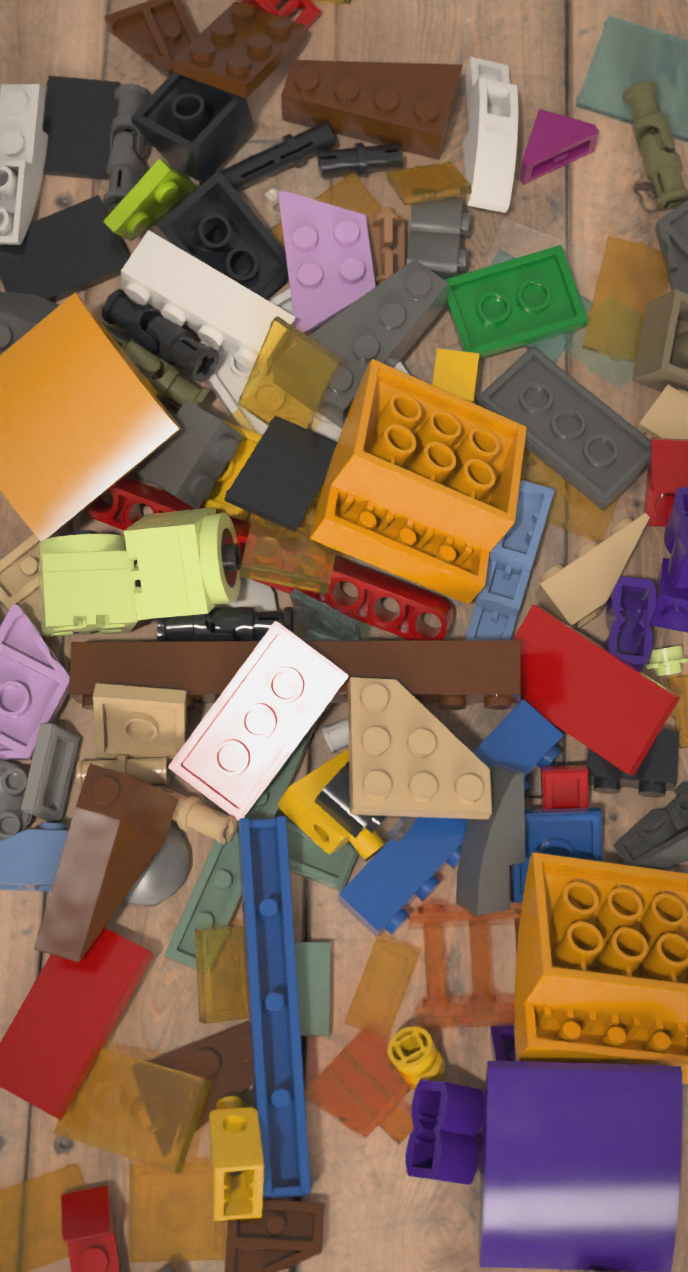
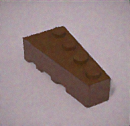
M292 60L281 94L282 121L310 128L320 124L322 121H326L334 134L377 145L400 142L401 151L439 160L460 92L463 64Z

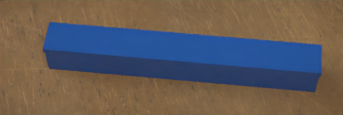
M286 816L261 820L244 818L239 819L237 832L254 1108L257 1109L264 1161L263 1199L305 1196L307 1193H311Z

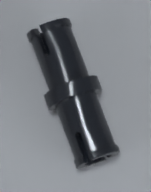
M395 142L394 144L364 146V143H354L353 148L318 150L317 162L318 168H321L319 169L320 177L356 173L357 177L366 176L368 171L402 169L403 152L399 151L402 148L400 142Z

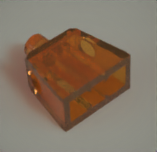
M366 1028L349 1043L304 1091V1097L308 1102L364 1140L379 1126L400 1145L414 1128L412 1118L398 1105L409 1094L411 1088Z

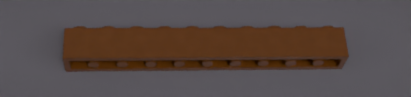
M520 640L305 641L350 675L325 710L331 708V703H348V682L350 677L396 679L420 703H439V708L444 710L465 709L466 703H484L485 709L506 710L511 708V703H521ZM260 641L71 642L69 695L77 703H82L83 709L94 710L93 694L96 683L187 691V710L197 709V703L215 704Z

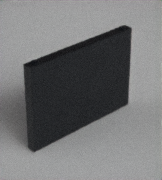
M49 75L46 82L47 90L42 130L48 134L43 175L108 181L109 174L106 169L110 155L111 122L116 117L118 105L114 94L115 89L119 88L121 83Z
M275 415L273 420L269 422L268 428L232 486L226 491L225 501L296 532L302 526V521L324 485L337 442Z

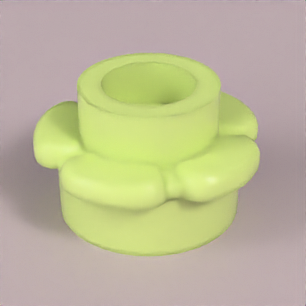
M682 645L652 650L649 664L646 665V668H655L656 676L682 672L681 663L688 662V657L684 658Z

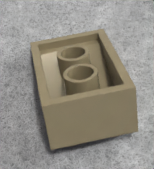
M675 289L646 302L632 381L660 392L665 389L667 384L676 390L683 389L688 392V294Z

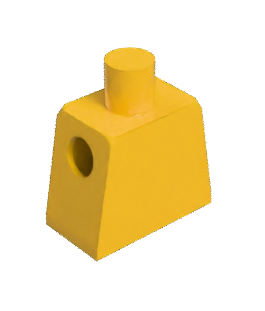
M347 748L289 786L277 803V806L325 853L332 854L350 842L366 862L374 857L386 844L376 830L371 834L365 828L355 838L314 802L322 789L349 761V748Z
M224 1097L217 1102V1110L209 1113V1160L214 1221L262 1217L264 1161L257 1109L253 1107L245 1108L244 1101L240 1097ZM231 1171H244L238 1176H229Z

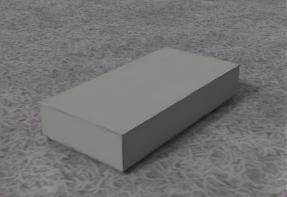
M40 724L21 811L47 822L61 823L80 741L79 736L55 724Z

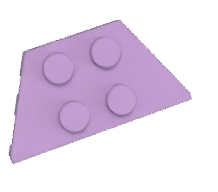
M278 191L293 316L296 317V340L301 342L309 336L310 331L331 320L376 287L366 215L287 191Z
M14 603L0 626V759L32 760L40 724L53 723L69 693L70 674L23 609Z

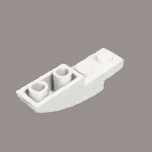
M470 57L465 66L469 131L463 139L467 205L506 213L510 204L516 163L518 137L517 85L510 84L508 65Z
M1 84L0 244L21 245L28 231L39 196L48 144V134L42 130L46 89L40 84Z

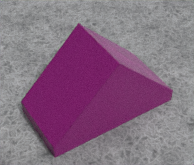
M539 109L522 159L519 176L522 185L595 152L599 135L596 125Z

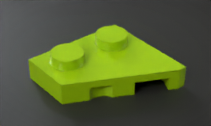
M159 158L103 222L115 234L131 240L143 233L148 226L161 217L197 184L188 175Z

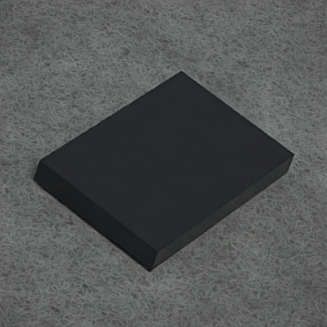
M99 195L30 223L21 245L0 244V280L6 292L34 294L55 303L70 297L75 292L79 293L121 275V270L128 261L129 256L118 234H115L103 222L109 215Z

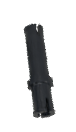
M322 121L320 124L295 136L289 133L282 137V142L251 155L220 172L237 191L292 164L295 167L304 164V159L317 153L318 150L336 145L335 138L328 123Z

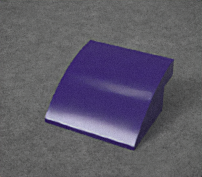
M487 1061L479 1154L481 1211L478 1242L480 1267L671 1272L676 1238L681 1172V1066Z

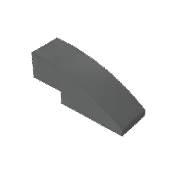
M494 764L490 770L491 816L489 819H469L461 845L457 871L456 904L475 915L510 910L509 865L525 863L524 772L504 764Z

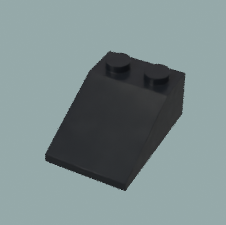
M219 170L206 176L147 228V230L264 299L269 297L289 279L284 249Z

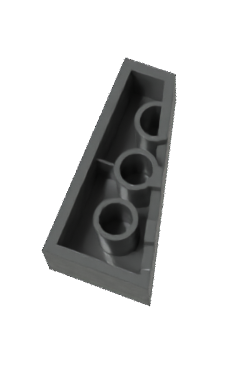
M415 259L274 360L275 381L342 429L369 362L374 359L395 368L446 306L449 283Z

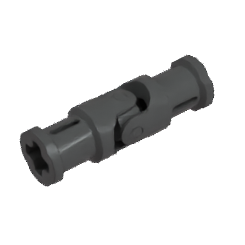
M136 84L120 85L119 88L115 89L114 94L118 105L116 117L111 122L110 155L106 169L110 175L108 192L103 197V204L111 210L117 207L144 175V164L141 158L145 154L147 139L134 126L130 117L151 96V92L147 88Z

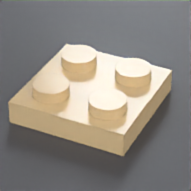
M95 684L93 707L96 758L117 759L118 755L125 754L129 756V759L162 758L163 756H168L170 764L187 742V691Z

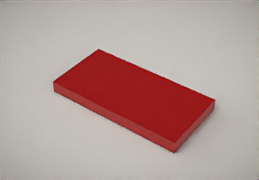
M533 604L513 640H520L521 701L524 699L545 719L626 774L634 775L681 697L545 609Z
M104 927L79 963L50 955L0 1042V1087L61 1121L154 954L148 949Z

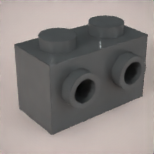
M185 400L174 418L182 429L151 454L139 474L193 509H199L204 499L211 493L214 483L226 464L234 457L237 447L244 436L221 419Z

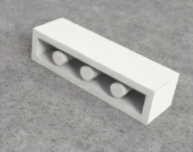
M149 230L121 270L122 288L129 298L141 305L149 303L159 309L162 316L179 326L184 324L198 332V337L207 345L213 348H219L220 346L234 354L235 359L241 365L248 369L255 370L258 368L268 373L274 364V360L278 358L294 333L295 316Z

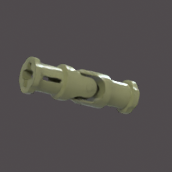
M646 81L626 89L623 92L622 99L625 104L629 105L634 120L632 131L640 155L643 158L646 176L652 179L658 197L655 202L656 208L659 211H667L677 208L688 200V189L685 188L680 168L682 167L680 155L675 150V141L668 117L661 112L656 96L659 90L658 85L654 81Z
M107 330L158 391L157 399L160 402L164 400L180 410L185 400L198 407L201 406L210 389L196 386L180 376L179 369L151 354L133 340L126 342ZM156 373L159 379L151 380Z

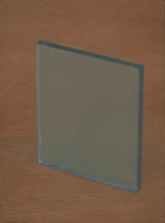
M609 15L608 19L604 22L605 27L581 92L576 98V107L633 125L634 120L629 105L625 104L622 99L623 92L635 84L654 81L659 89L656 96L661 112L668 117L673 137L688 142V40Z

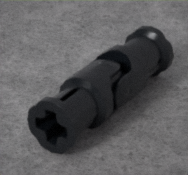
M118 289L112 292L106 299L101 314L105 322L119 325L127 331L129 338L150 352H154L165 362L171 365L177 364L185 369L188 377L193 381L203 382L212 375L219 361V353L216 349L202 346L194 341L189 331L164 318L160 312L149 305L141 306L126 295L124 290Z
M214 607L208 614L157 618V641H261L275 621L280 622L294 633L293 607H285L283 611H257L255 607ZM213 624H215V633L210 631Z

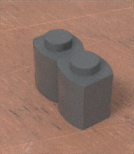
M413 193L406 265L415 259L442 279L454 277L457 273H465L467 248H459L460 236H468L470 211L462 210L463 197Z

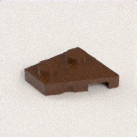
M149 0L104 16L106 28L110 33L167 78L174 72V57L197 37L181 0Z
M263 1199L262 1217L228 1220L224 1272H282L320 1255L323 1243L325 1203Z

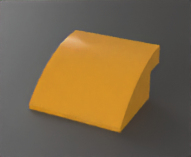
M76 292L0 355V491L40 541L51 538L182 429L157 399L158 391Z
M372 359L360 382L334 450L315 513L310 539L469 605L485 587L490 551L515 523L527 427Z
M532 853L529 859L517 945L514 998L516 1061L681 1066L682 1083L688 1084L687 873Z

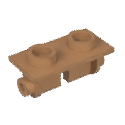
M392 207L379 208L378 215H366L376 286L405 266V216L395 215V209Z

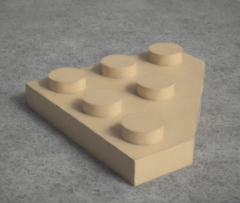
M350 677L348 682L350 815L489 819L492 814L490 769L396 679Z

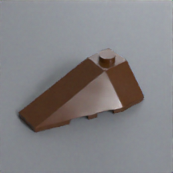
M89 764L34 950L77 963L81 961L118 906L135 886L154 856L158 854L165 844L178 802L177 798L134 776Z

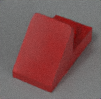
M651 437L643 514L646 513L650 517L646 526L666 527L676 491L679 487L688 488V439Z
M109 1186L61 1194L63 1243H67L71 1272H122Z

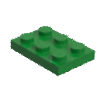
M562 245L444 279L449 283L446 305L463 352L479 353V359L587 327L588 319Z

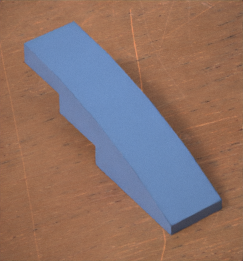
M520 480L515 523L490 552L485 587L478 593L464 641L511 640L555 489Z

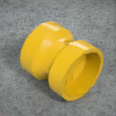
M409 1026L393 1035L388 1044V1056L394 1067L398 1070L403 1083L408 1088L415 1091L419 1080L441 1081L445 1073V1062L440 1052L436 1049L431 1035L425 1029L418 1026Z

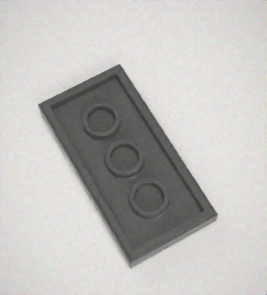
M534 346L526 351L476 398V405L526 426L524 446L602 511L648 468L651 440Z

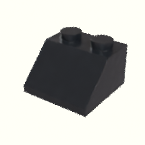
M174 72L130 117L134 126L171 166L199 182L206 176L214 173L255 128L247 98L245 99Z

